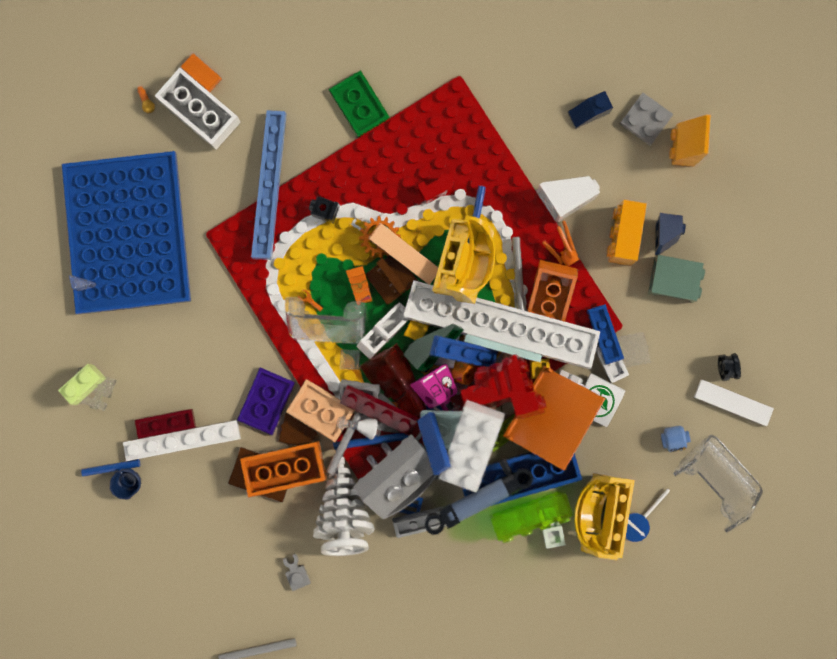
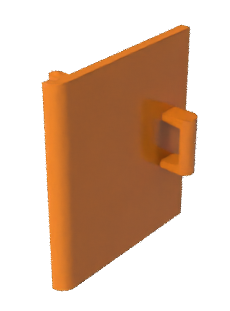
M543 366L533 386L534 391L545 398L547 405L544 408L545 413L521 419L515 414L503 436L565 471L605 398L554 372L551 368Z

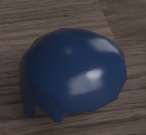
M131 468L120 469L111 478L109 489L118 499L128 500L140 490L142 480L139 474Z

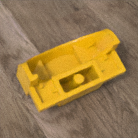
M468 215L465 216L464 220L452 218L432 289L434 293L453 296L459 302L475 304L478 292L489 281L495 265L494 231L486 221Z

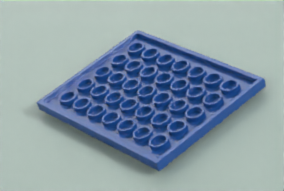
M170 151L62 164L75 313L79 315L191 302L176 152Z

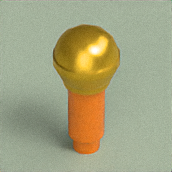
M139 86L137 89L142 100V109L145 113H152L155 110V104L149 100L145 89Z

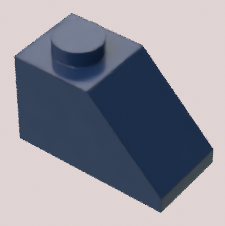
M603 91L568 111V114L575 129L610 114L613 106L606 91Z
M659 214L655 228V255L662 254L676 244L681 235H684L686 224L683 223L682 215Z

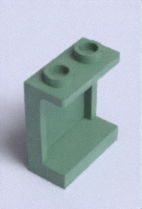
M663 255L655 256L648 294L654 296L658 294L689 300L692 303L696 302L702 294L700 282L705 276L704 263Z

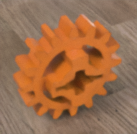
M378 216L377 221L370 218V224L364 223L366 229H360V232L364 234L359 236V240L364 241L361 247H367L365 253L368 254L371 251L373 258L376 254H379L380 259H382L383 254L389 257L390 255L379 246H377V249H374L369 245L368 242L373 243L368 239L372 234L369 231L373 227H377L379 223L388 227L394 234L399 231V228H393L395 222L388 223L387 217L384 221H381L380 216Z

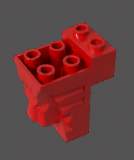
M517 354L502 359V363L478 367L474 373L475 386L461 390L464 406L467 400L488 408L512 402L516 416L521 419L545 413L544 408L547 407L544 396L534 391L532 380L527 377L526 372H529L527 361H524Z

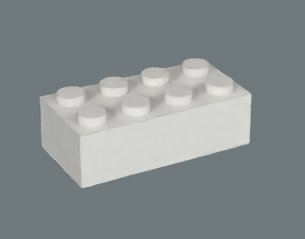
M181 68L173 74L155 95L161 104L215 150L218 149L241 122L237 115Z
M467 400L447 454L451 467L441 473L439 479L477 493L505 413Z

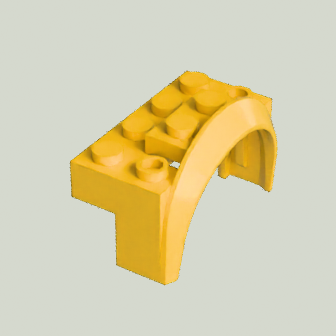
M593 473L592 479L586 484L577 499L574 512L575 531L581 544V551L599 558L613 560L622 558L635 480ZM593 491L603 492L604 494L593 493ZM605 500H607V502H606V508H605V514H604V520H603V527H602V529H601V514H602V509H603V505H604ZM585 531H587V532L599 533V534H597V535L587 534Z

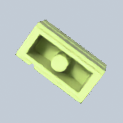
M87 364L58 391L71 405H78L106 378L96 366Z

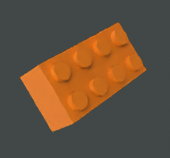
M319 441L240 459L248 498L327 480Z

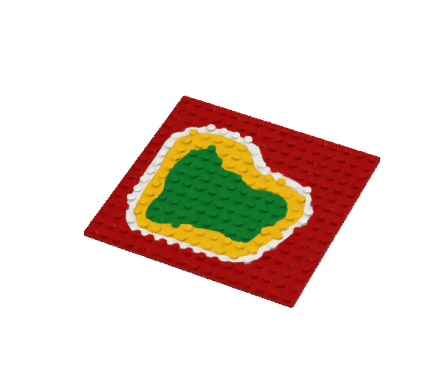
M461 76L455 77L280 186L272 260L252 259L251 257L257 201L206 233L207 238L300 387H302L307 379L340 399V382L342 379L374 385L379 384L380 392L378 396L382 393L397 408L419 417L418 420L421 418V412L425 410L426 404L411 387V384L439 366L434 364L425 373L417 370L403 355L408 346L415 341L404 336L410 320L371 359L356 347L360 340L399 302L406 308L411 288L392 303L387 304L367 278L372 301L357 305L346 271L363 266L366 275L367 272L377 266L376 262L380 260L379 254H376L373 258L371 251L368 254L365 253L367 247L362 248L361 244L364 241L359 240V236L364 234L351 225L354 218L357 220L355 224L362 229H366L365 222L371 223L370 218L377 221L378 216H380L381 221H384L386 217L388 218V223L394 221L395 225L393 228H399L396 234L401 235L403 241L439 267L452 218L464 220L466 215L473 216L478 186L486 187L480 219L486 221L494 231L495 265L489 281L478 292L477 298L517 308L512 238L520 237L525 311L528 309L540 260L559 264L558 260L542 242L546 241L560 257L562 256L561 252L566 250L557 229L558 224ZM444 173L452 175L454 178L453 189L426 205L417 185L424 181L427 186L438 180L439 176ZM317 196L339 203L340 208L334 224L311 215L309 206L312 199L316 200ZM326 205L320 206L321 211H324L327 208ZM376 226L373 227L369 231V233H372L376 229ZM368 242L371 247L377 249L374 243ZM383 254L382 258L384 260L387 258L386 254ZM579 258V261L568 266L578 269V277L565 322L592 329L587 310L606 304L616 333L622 329L623 325ZM411 272L418 280V282L426 283L413 272ZM303 290H307L311 294V298L323 308L322 311H318L308 302H302L298 295L305 299L307 293ZM429 325L425 336L441 328ZM460 334L459 341L465 342L466 335ZM498 351L495 363H501L504 352ZM541 357V359H549L550 368L553 371H556L565 364H567L550 358ZM523 358L524 361H527L529 367V359ZM529 368V372H526V373H527V377L530 379V368ZM475 379L469 385L455 382L458 392L450 398L455 407L453 411H463L464 402L461 390L475 386ZM354 414L350 418L349 422L347 423L346 427L344 428L336 442L342 440ZM363 414L360 421L369 419L370 417ZM378 421L375 436L396 434L389 426ZM416 422L411 433L415 438L420 433L418 422ZM355 429L350 440L367 437ZM421 437L418 441L424 446L423 438ZM402 441L388 442L387 444L393 451ZM381 444L346 448L343 456L358 480L372 470V466L367 461L369 455H372L378 464L387 457Z

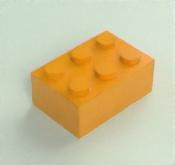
M623 200L614 208L612 219L615 220V223L609 233V238H612L611 245H608L606 256L609 257L608 262L631 266L638 261L647 203Z

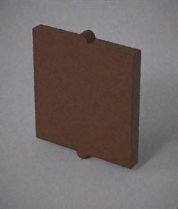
M286 413L284 422L281 424L282 430L279 442L296 446L312 443L317 432Z

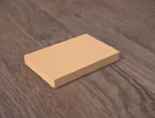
M306 379L286 413L336 443L355 410L340 404V399Z

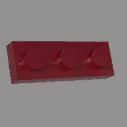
M193 409L135 420L138 439L196 428Z

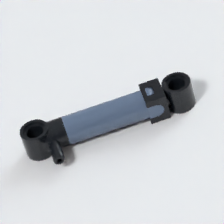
M505 458L500 460L499 464L506 476L477 490V493L473 492L452 504L439 509L440 515L437 513L429 514L424 524L426 531L431 535L440 534L444 529V525L450 529L470 516L522 489L530 487L533 483L532 473L525 468H518L512 472ZM520 473H526L528 476L527 481L523 484L517 480ZM430 520H439L440 526L437 529L430 528Z

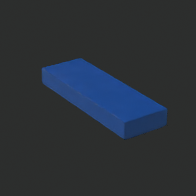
M606 304L587 310L592 329L600 331L598 346L604 364L608 365L624 360Z
M428 412L417 422L433 474L440 475L450 468L451 464L435 413Z

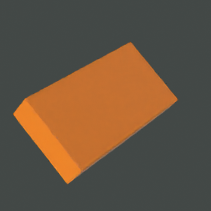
M194 53L181 66L188 75L209 93L222 80L217 73Z

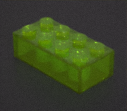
M562 490L489 515L498 542L502 541L503 543L514 540V536L517 535L522 537L528 536L533 533L532 530L540 528V530L548 529L555 522H559V524L570 521L569 517L574 516L567 495Z

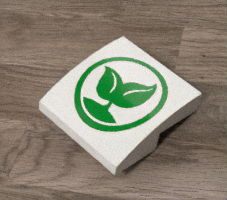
M591 373L584 387L605 398L593 421L608 427L624 396L625 390Z

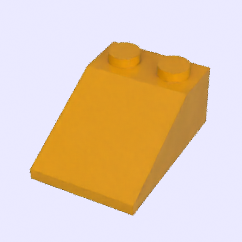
M703 115L680 122L671 130L670 139L673 140V148H670L669 159H672V165L694 167L708 154L711 115Z

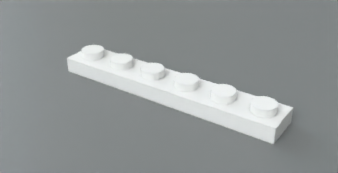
M235 420L123 442L126 461L239 440L241 436L238 421Z

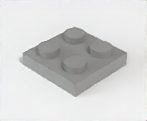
M642 93L620 125L651 146L673 114Z

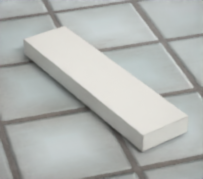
M700 380L693 397L763 426L768 425L774 410L772 407L704 380Z

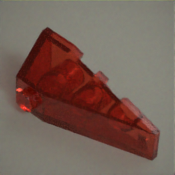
M397 343L383 349L360 365L368 380L374 385L379 384L380 388L385 392L383 395L387 398L391 397L397 403L399 409L419 417L418 420L421 418L422 410L427 409L423 400L411 387V384L416 380L407 358L403 355L404 353Z

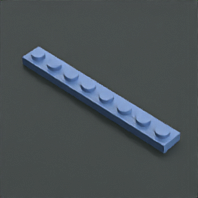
M267 110L252 259L272 260L287 115L285 111Z

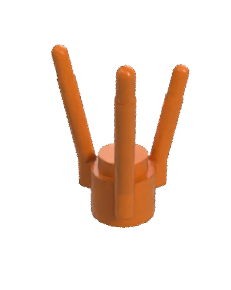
M562 221L566 237L561 227H557L566 250L561 252L562 256L560 257L546 241L542 243L558 260L560 265L564 263L565 266H570L579 261L566 221Z

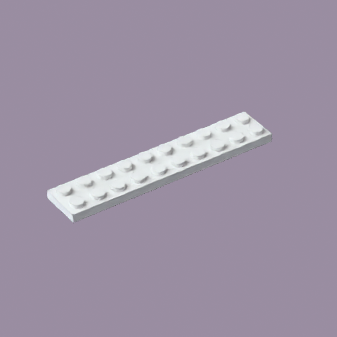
M413 281L403 315L405 319L441 329L455 324L464 329L461 333L463 335L470 334L539 353L542 357L589 370L592 368L600 331L476 298L475 304L459 302L453 296L434 293L432 291L433 285Z

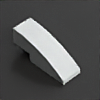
M399 302L360 340L356 347L371 359L409 320L403 318L405 307Z

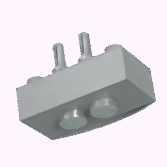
M412 434L408 438L403 439L401 444L393 451L387 443L381 444L387 457L378 464L374 457L369 455L367 461L372 466V470L360 478L357 484L353 486L360 499L382 519H386L410 505L430 486L437 476L433 474L426 448Z

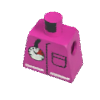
M446 363L436 367L411 384V387L428 408L431 409L438 405L441 406L443 411H451L455 408L450 398L458 390Z

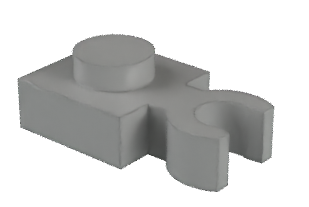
M296 553L293 554L294 563H289L287 558L283 559L284 565L290 569L285 574L292 591L311 584L305 566H298L299 558Z

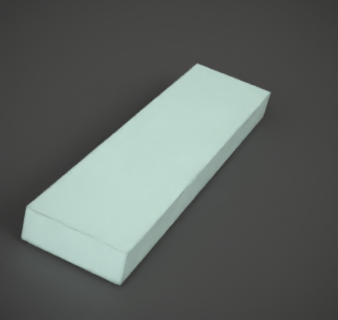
M466 334L464 340L468 343L511 355L517 354L522 358L540 362L542 357L539 353Z

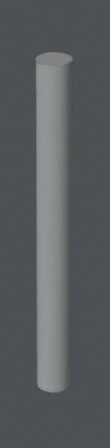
M513 237L517 309L525 311L520 237Z
M355 412L326 472L328 474H334L356 429V423L360 421L363 415L362 413Z
M290 639L221 654L219 659L250 657L295 647L297 642L296 639Z

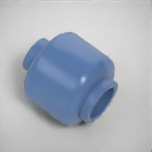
M682 426L667 427L664 429V433H661L663 448H667L669 452L686 450L687 443L691 442L689 431H684Z

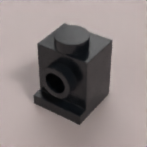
M317 196L316 200L312 199L309 206L313 217L334 224L340 208L338 202ZM326 205L327 208L326 210L321 211L320 206Z

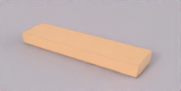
M379 223L368 239L430 285L436 277L438 267L383 224Z

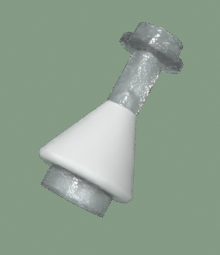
M345 415L338 417L336 427L340 428V431H343L344 427L356 429L372 440L374 437H379L382 425L377 419L369 418L356 422L346 420Z

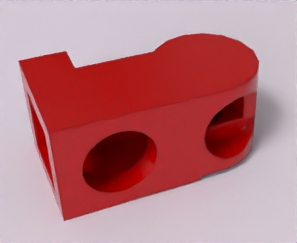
M444 173L439 176L438 180L427 186L424 181L419 183L417 188L426 205L449 193L454 187V178L452 175Z

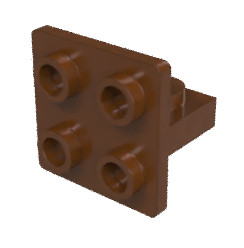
M392 256L387 257L385 260L383 258L376 262L377 266L366 273V277L387 304L392 303L412 288L414 280L418 281L409 269Z

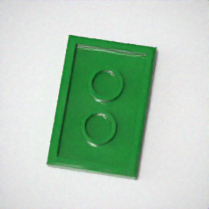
M361 70L329 89V92L358 138L390 119V116Z

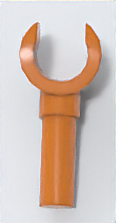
M303 290L307 293L305 299L298 295L302 302H308L318 311H322L323 308L311 298V294L307 290Z

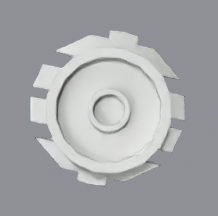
M343 456L334 474H329L328 476L332 480L326 483L325 489L329 491H326L323 495L322 501L325 504L320 505L319 509L320 514H323L324 517L321 515L317 517V527L313 533V537L316 539L332 540L321 546V553L327 556H347L366 552L369 550L367 541L357 538L364 537V533L370 535L375 530L373 524L369 522L370 517L368 513L363 511L366 509L363 501L357 499L359 496L353 489L355 485L354 480L347 478L351 476V472L348 468H344L345 458Z

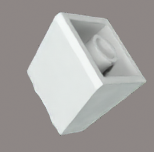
M590 176L543 182L539 185L536 192L556 223L595 200L600 193V187L595 179L592 180Z

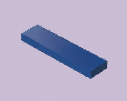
M437 335L434 336L430 355L483 367L495 364L498 354L497 350Z

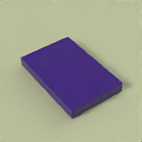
M260 367L237 421L273 435L296 382Z

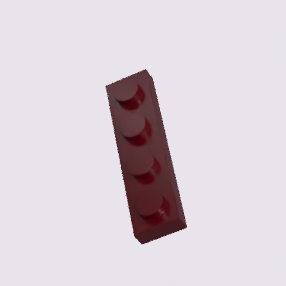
M347 385L340 404L372 419H377V421L409 436L419 418L350 385Z

